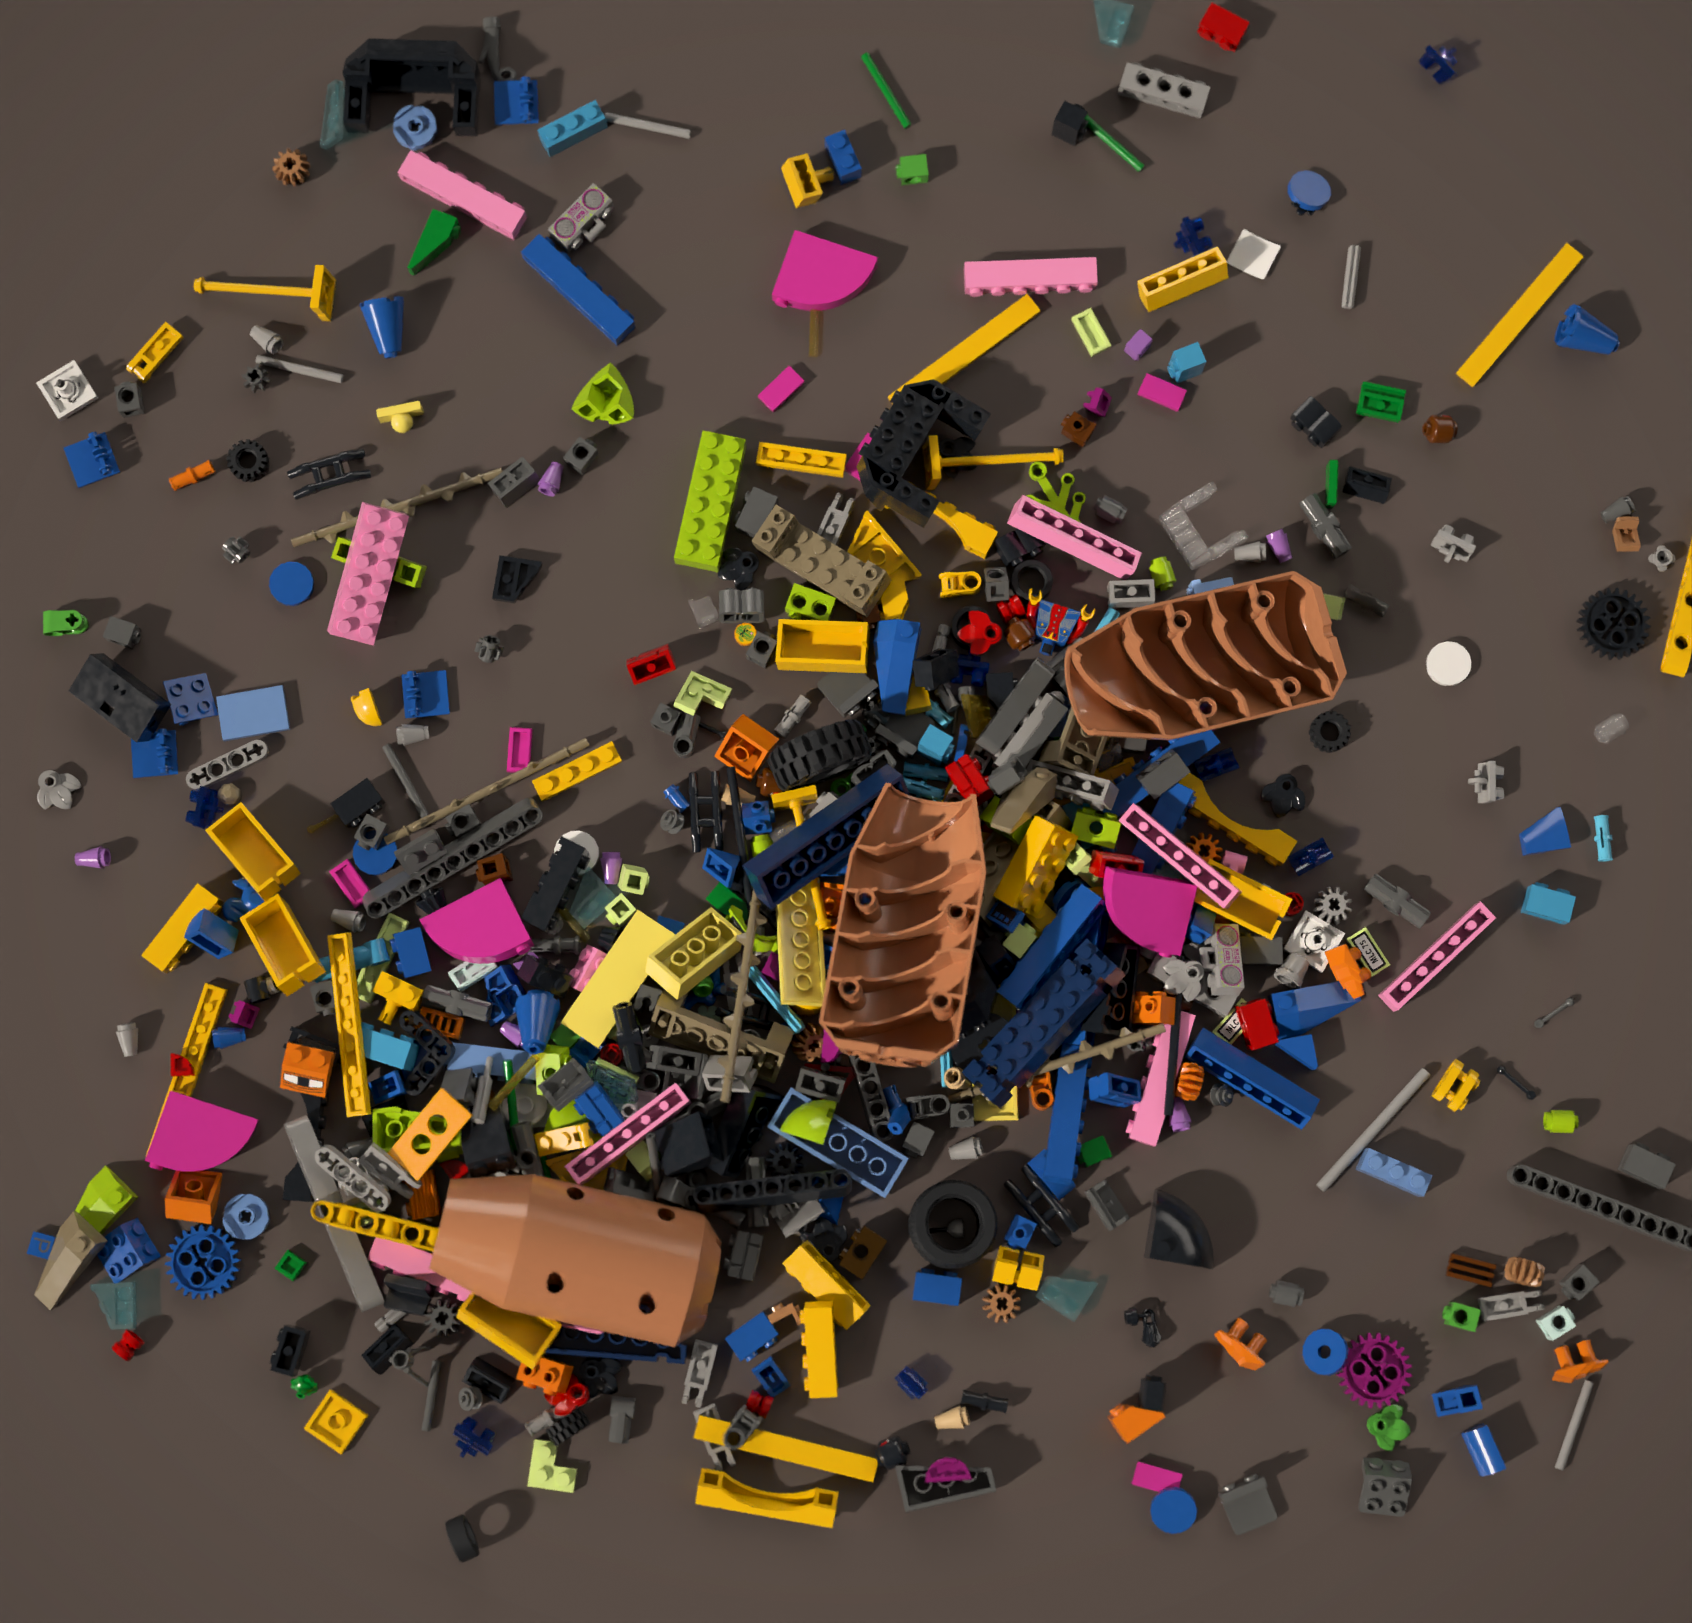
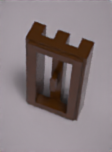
M1450 1253L1445 1276L1492 1287V1278H1494L1496 1265ZM1454 1259L1487 1267L1489 1271L1486 1272L1455 1264ZM1452 1268L1486 1276L1487 1280L1484 1281L1453 1273Z

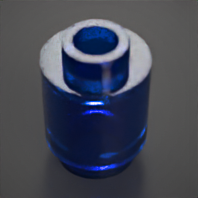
M908 1366L894 1378L898 1382L897 1385L912 1400L915 1397L919 1400L928 1391L925 1387L928 1383L913 1368L910 1369Z

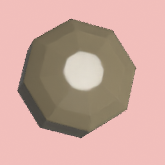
M232 783L223 784L218 790L219 800L227 806L236 805L241 799V791Z

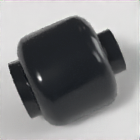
M893 1436L881 1440L878 1443V1448L875 1449V1454L879 1465L891 1470L896 1468L895 1465H905L908 1461L907 1455L911 1454L907 1441L903 1442L899 1436Z

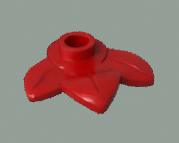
M969 611L971 624L966 625L957 633L963 642L971 644L970 652L974 655L987 652L990 645L998 643L1002 637L1001 627L991 622L989 616L981 611ZM992 630L995 632V636L988 637L987 632Z
M571 1374L566 1393L557 1392L556 1396L545 1393L544 1397L550 1404L556 1406L555 1415L565 1416L572 1413L576 1407L584 1405L588 1401L590 1393L588 1388L583 1384H579L577 1377ZM577 1394H582L581 1397L575 1398Z

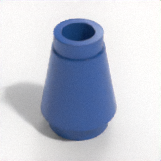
M217 1027V1029L212 1030L214 1048L220 1047V1049L246 1041L244 1028Z

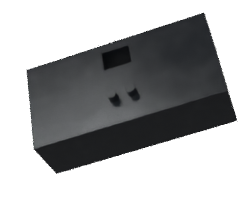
M104 653L89 655L69 689L70 693L136 743L150 741L172 705Z

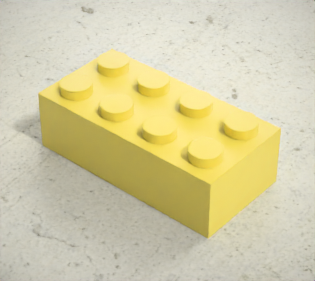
M710 907L647 957L645 972L678 1000L741 950L742 944L736 940V937L742 933Z

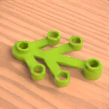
M1042 462L1031 464L1029 476L1031 479L1038 481L1049 501L1037 499L1033 495L1026 496L1080 522L1078 520L1080 510L1086 500L1084 493L1076 492L1073 495L1072 502L1074 505L1070 516L1065 509L1070 487L1074 484V476L1070 473H1065L1062 476V487L1058 498L1046 478L1047 468ZM1039 469L1042 474L1036 476L1033 471ZM1069 477L1071 478L1072 482L1070 484H1066L1064 482V478ZM1081 496L1083 501L1076 502L1075 497Z

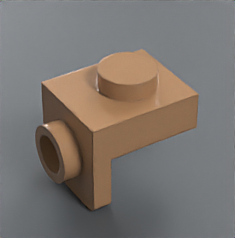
M1617 517L1612 530L1617 552L1639 551L1641 547L1637 531L1639 517Z
M780 1303L770 1309L771 1314L767 1315L771 1324L790 1314H793L798 1326L801 1324V1309L799 1305L794 1306L793 1303L786 1306Z

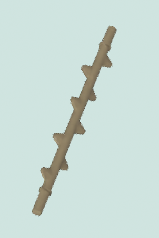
M501 468L483 474L479 473L474 477H470L464 472L461 473L459 482L436 490H431L427 485L423 484L421 485L419 496L395 504H391L388 500L384 499L382 500L381 507L398 512L404 511L409 517H412L417 505L440 497L447 502H451L455 492L479 484L483 485L484 482L493 480L503 471ZM344 511L340 523L316 531L312 530L310 533L291 539L292 545L297 547L314 540L316 542L317 539L323 537L333 544L338 532L356 526L358 516L353 517L347 511Z
M584 738L568 747L564 746V749L537 762L532 761L527 767L462 799H454L450 805L407 826L404 825L403 828L383 838L386 844L389 845L407 835L410 836L411 833L454 813L468 804L479 803L484 797L549 765H557L560 760L566 757L569 758L570 755L590 745L587 739Z
M754 889L752 900L749 903L751 907L747 932L736 937V940L744 946L741 971L732 974L730 977L738 985L734 1014L724 1017L723 1021L732 1028L728 1055L719 1057L717 1061L725 1068V1074L722 1077L724 1081L720 1100L725 1103L730 1102L732 1083L735 1080L734 1070L737 1051L748 1045V1042L740 1036L744 1008L754 1005V1000L746 992L750 967L760 964V959L753 954L756 927L767 922V918L759 913V908L762 904L760 903L761 900L757 898Z
M1164 1023L1144 1030L1139 1029L1135 1033L1130 1032L1124 1027L1121 1029L1118 1039L1094 1047L1083 1040L1080 1043L1079 1052L1053 1061L1048 1058L1024 1085L1030 1087L1034 1076L1061 1067L1068 1074H1072L1075 1062L1099 1054L1111 1060L1115 1049L1140 1040L1145 1041L1146 1038L1166 1032ZM977 1086L969 1087L967 1090L948 1096L950 1104L969 1098L974 1099L978 1095H982L990 1101Z

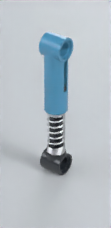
M384 938L375 939L353 948L355 971L390 961ZM330 956L319 959L326 972L313 980L316 983L332 978ZM259 976L244 981L250 1004L266 1001L272 998V994L280 992L272 977Z

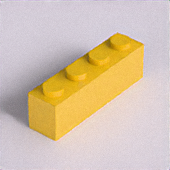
M1215 247L1137 281L1139 297L1149 313L1227 279V261L1220 249Z
M197 883L141 956L164 973L174 971L180 963L178 959L181 955L188 953L194 945L184 938L191 920L204 908L217 916L222 909L220 905L223 901Z
M809 1241L804 1242L782 1263L786 1271L791 1276L796 1277L802 1283L803 1289L811 1293L817 1301H833L834 1321L846 1330L871 1306Z
M833 1301L805 1302L804 1310H800V1322L805 1324V1332L801 1333L802 1346H806L807 1354H803V1368H808V1377H804L805 1391H809L810 1398L837 1397L838 1377Z

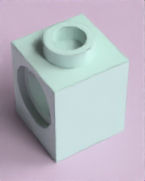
M1557 1306L1536 1319L1547 1340L1553 1341L1576 1327L1573 1322L1575 1320L1573 1313L1569 1308L1565 1309L1564 1306ZM1557 1315L1562 1318V1325L1559 1328L1553 1325V1319Z

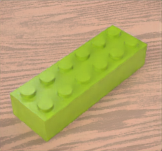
M702 430L674 554L675 564L714 572L719 571L746 451V439Z

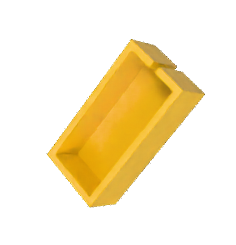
M779 619L775 661L778 670L867 673V650H869L870 636L868 622Z
M242 802L205 830L264 902L281 890L279 887L281 884L286 886L301 874L291 859Z
M1035 815L993 896L1015 909L1037 917L1044 906L1049 892L1053 889L1059 873L1063 870L1070 852L1074 849L1079 836Z
M1209 859L1208 864L1240 889L1242 893L1228 909H1225L1197 886L1194 903L1272 941L1281 923L1277 918L1278 916L1284 917L1292 899Z
M279 894L274 895L266 902L240 917L243 926L276 986L287 997L305 986L303 983L305 980L310 983L326 972L289 904Z
M470 1293L458 1310L456 1317L532 1370L555 1340L562 1327L560 1323L552 1319L502 1309L474 1293Z

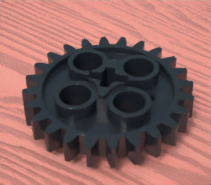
M1607 588L1604 594L1599 590L1596 592V597L1591 595L1588 598L1590 602L1585 601L1582 604L1585 609H1581L1578 613L1583 617L1576 620L1582 626L1577 631L1584 632L1580 640L1587 639L1588 642L1585 644V648L1592 645V654L1600 651V658L1608 654L1609 660L1613 659L1614 655L1620 660L1623 658V654L1629 657L1631 656V651L1636 653L1639 650L1638 646L1645 644L1641 638L1649 637V634L1644 630L1651 628L1650 625L1645 624L1650 619V616L1643 615L1648 609H1641L1639 607L1643 601L1635 602V594L1627 597L1628 590L1620 594L1619 588H1615L1613 593ZM1606 605H1613L1615 613L1608 612ZM1624 608L1625 612L1615 623L1616 627H1614L1608 633L1606 639L1603 640L1602 636L1612 625V620H1614L1619 615L1621 609ZM1625 617L1633 620V626H1628L1625 623ZM1594 622H1599L1602 625V631L1595 629ZM1613 634H1616L1620 637V644H1617L1613 641Z

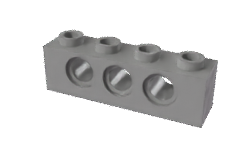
M1127 62L1118 94L1201 118L1210 86H1207L1202 81L1193 82L1186 80L1181 75L1166 74L1157 68H1145L1140 63ZM1144 79L1148 81L1149 84L1141 85L1139 83V80ZM1164 85L1170 90L1162 91L1159 87ZM1188 92L1190 97H1183L1180 93Z
M1157 952L1145 974L1165 985L1170 974L1165 971L1163 966L1167 962L1176 959V955L1168 958L1158 955L1159 952ZM1190 969L1188 973L1189 975H1195L1197 971ZM1204 971L1203 978L1200 980L1201 990L1193 1001L1222 1017H1226L1238 996L1218 995L1217 998H1211L1207 992L1209 988L1207 980L1211 972Z

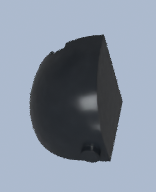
M1154 1190L1144 1258L1213 1270L1214 1255L1212 1242L1202 1219L1181 1199L1164 1191Z

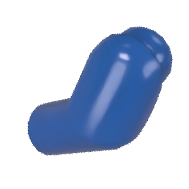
M717 968L710 974L714 984L712 993L716 996L723 995L720 989L725 985L721 983L720 968Z

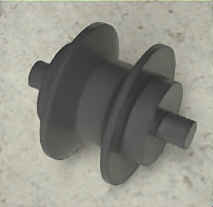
M668 810L662 815L660 826L670 834H677L684 826V816L675 810Z
M1214 1084L1210 1091L1211 1102L1216 1106L1221 1105L1223 1107H1227L1232 1103L1234 1097L1233 1088L1228 1084Z
M466 1387L460 1391L459 1404L463 1410H477L481 1407L483 1396L478 1387Z

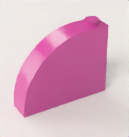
M794 230L772 292V301L783 308L790 306L807 311L828 310L841 306L856 297L867 286L876 270L878 257Z
M1106 866L1103 881L1104 900L1107 911L1116 927L1142 947L1159 952L1158 955L1168 958H1171L1172 955L1181 956L1197 885L1188 880Z
M501 878L419 919L427 934L440 949L450 956L465 962L478 964L495 963L517 954H525L531 947L535 946Z
M170 1091L145 1161L150 1162L149 1167L161 1171L163 1167L178 1171H200L216 1167L233 1158L246 1146L257 1128L259 1119L175 1091Z

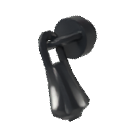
M1131 1307L1124 1311L1126 1325L1137 1326L1138 1318L1143 1319L1142 1341L1146 1346L1153 1348L1160 1344L1162 1337L1157 1329L1153 1310L1145 1309L1142 1314H1137L1136 1308ZM1151 1315L1152 1322L1147 1323L1146 1317H1149Z

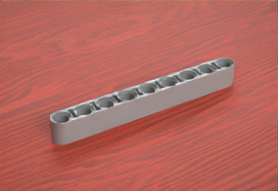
M304 1115L285 1123L286 1133L315 1202L326 1200L334 1203H343L334 1178L316 1163L315 1153L321 1147L308 1117ZM322 1204L318 1205L321 1217L326 1216L328 1207ZM324 1223L362 1313L383 1304L384 1299L356 1232Z

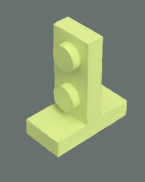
M1076 841L1074 849L1070 852L1065 862L1066 866L1075 875H1079L1092 888L1103 886L1104 878L1096 877L1089 872L1090 861L1092 860L1091 855Z

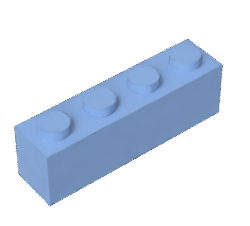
M453 1043L455 1054L449 1061L447 1070L472 1068L475 1077L479 1078L483 1076L486 1059L490 1056L493 1057L490 1076H498L497 1081L505 1082L503 1060L512 1059L514 1078L520 1079V1083L533 1085L534 1081H536L534 1054L520 1050Z

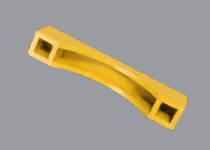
M925 491L926 493H928L929 495H931V496H933L934 498L937 499V497H936L935 495H933V494L930 493V492ZM939 502L933 514L946 521L961 539L965 550L985 560L997 538L998 531L995 530L996 528L990 523L984 522L982 524L975 520L976 517L968 512L963 514L957 511L956 507L949 502Z
M904 578L892 580L877 604H882L883 612H879L881 621L903 620L909 607ZM912 676L906 716L932 710L928 690H925V687H916L914 676Z
M1191 773L1177 782L1196 792L1194 795L1197 797L1192 809L1188 810L1190 814L1197 818L1202 816L1208 820L1207 824L1216 830L1221 828L1227 832L1226 836L1235 842L1240 840L1246 844L1245 848L1254 854L1259 852L1265 856L1264 860L1273 866L1283 865L1298 842L1280 829H1253L1232 821L1212 803L1202 780Z
M701 1468L695 1504L833 1528L838 1492L818 1488L798 1493L766 1492L746 1486L725 1472Z

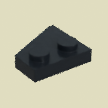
M499 555L492 599L516 603L542 568V562Z

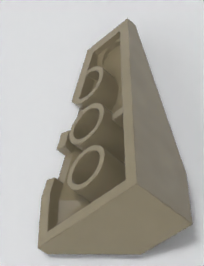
M1038 767L1028 772L1027 776L1024 777V781L1002 794L992 819L991 827L1010 834L1055 798L1057 774L1050 772L1046 768Z
M76 1210L71 1213L60 1227L35 1292V1296L49 1310L54 1309L108 1242Z

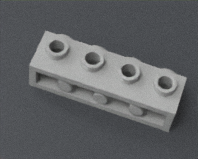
M1030 760L1027 773L1038 767L1046 768L1050 772L1057 774L1056 799L1062 800L1064 797L1077 805H1083V803L1090 804L1091 808L1103 811V808L1112 810L1119 789L1112 781Z

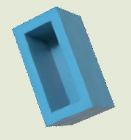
M1196 342L1173 351L1167 369L1170 377L1175 378L1177 383L1202 374L1207 361L1199 343Z
M1535 882V885L1532 884L1526 889L1521 913L1565 925L1570 922L1576 896L1570 895L1568 890L1558 888L1554 891L1548 889L1546 884Z

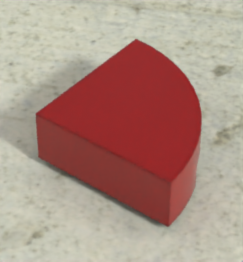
M171 1053L172 1077L195 1076L194 1068L187 1058Z
M450 1160L440 1164L450 1179H460L469 1172L466 1163L462 1161Z

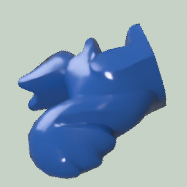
M244 877L232 881L236 887L243 890L242 897L229 898L223 905L222 913L228 921L237 922L240 920V917L264 903V900Z

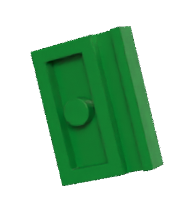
M1363 381L1356 414L1399 423L1406 390Z

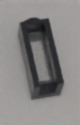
M291 1026L290 1031L292 1033L288 1040L289 1043L334 1052L336 1055L333 1067L341 1064L338 1043Z

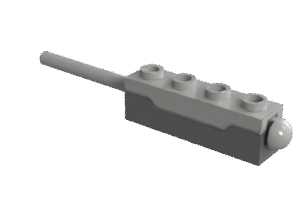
M1053 691L1050 694L1046 693L1043 698L1038 696L1032 705L1034 710L1030 715L1027 713L1019 722L1021 727L1017 732L1013 731L1006 740L1008 744L1004 750L1000 749L991 758L994 760V763L991 765L993 769L1001 766L1014 756L1019 758L1024 767L1028 764L1068 711V708L1063 705L1065 698L1061 692Z

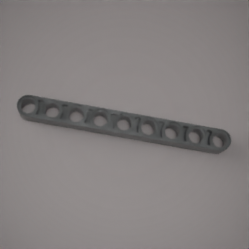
M525 798L445 845L448 853L443 855L441 859L424 866L421 871L408 876L406 871L403 870L364 894L362 899L367 914L371 918H380L537 825L543 818L539 805L534 799ZM534 809L532 813L527 814L529 810ZM515 821L512 825H507L509 822ZM495 833L493 836L488 837L489 834ZM476 844L473 848H469L470 845ZM452 856H456L453 860H449ZM437 867L436 870L429 872L432 868ZM417 879L416 882L410 883L412 880ZM393 891H398L396 894L390 895ZM378 902L376 906H371L373 903Z
M1515 1165L1507 1171V1180L1514 1186L1682 1250L1692 1251V1247L1688 1244V1238L1692 1235L1691 1228L1525 1165ZM1517 1169L1522 1170L1524 1173V1178L1520 1182L1514 1176ZM1539 1177L1545 1180V1187L1542 1190L1536 1185ZM1561 1185L1567 1190L1564 1198L1558 1195V1188ZM1582 1194L1588 1197L1586 1206L1581 1205L1579 1201ZM1604 1202H1607L1610 1206V1211L1606 1215L1601 1210V1205ZM1626 1210L1631 1213V1220L1628 1223L1623 1219V1213ZM1648 1218L1653 1222V1227L1650 1231L1644 1226ZM1668 1227L1674 1229L1675 1233L1672 1239H1669L1666 1235Z

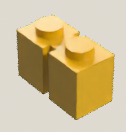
M999 1246L992 1281L1008 1285L1017 1283V1287L1037 1291L1043 1271L1044 1255L1024 1251L1018 1271L1017 1260L1020 1250Z

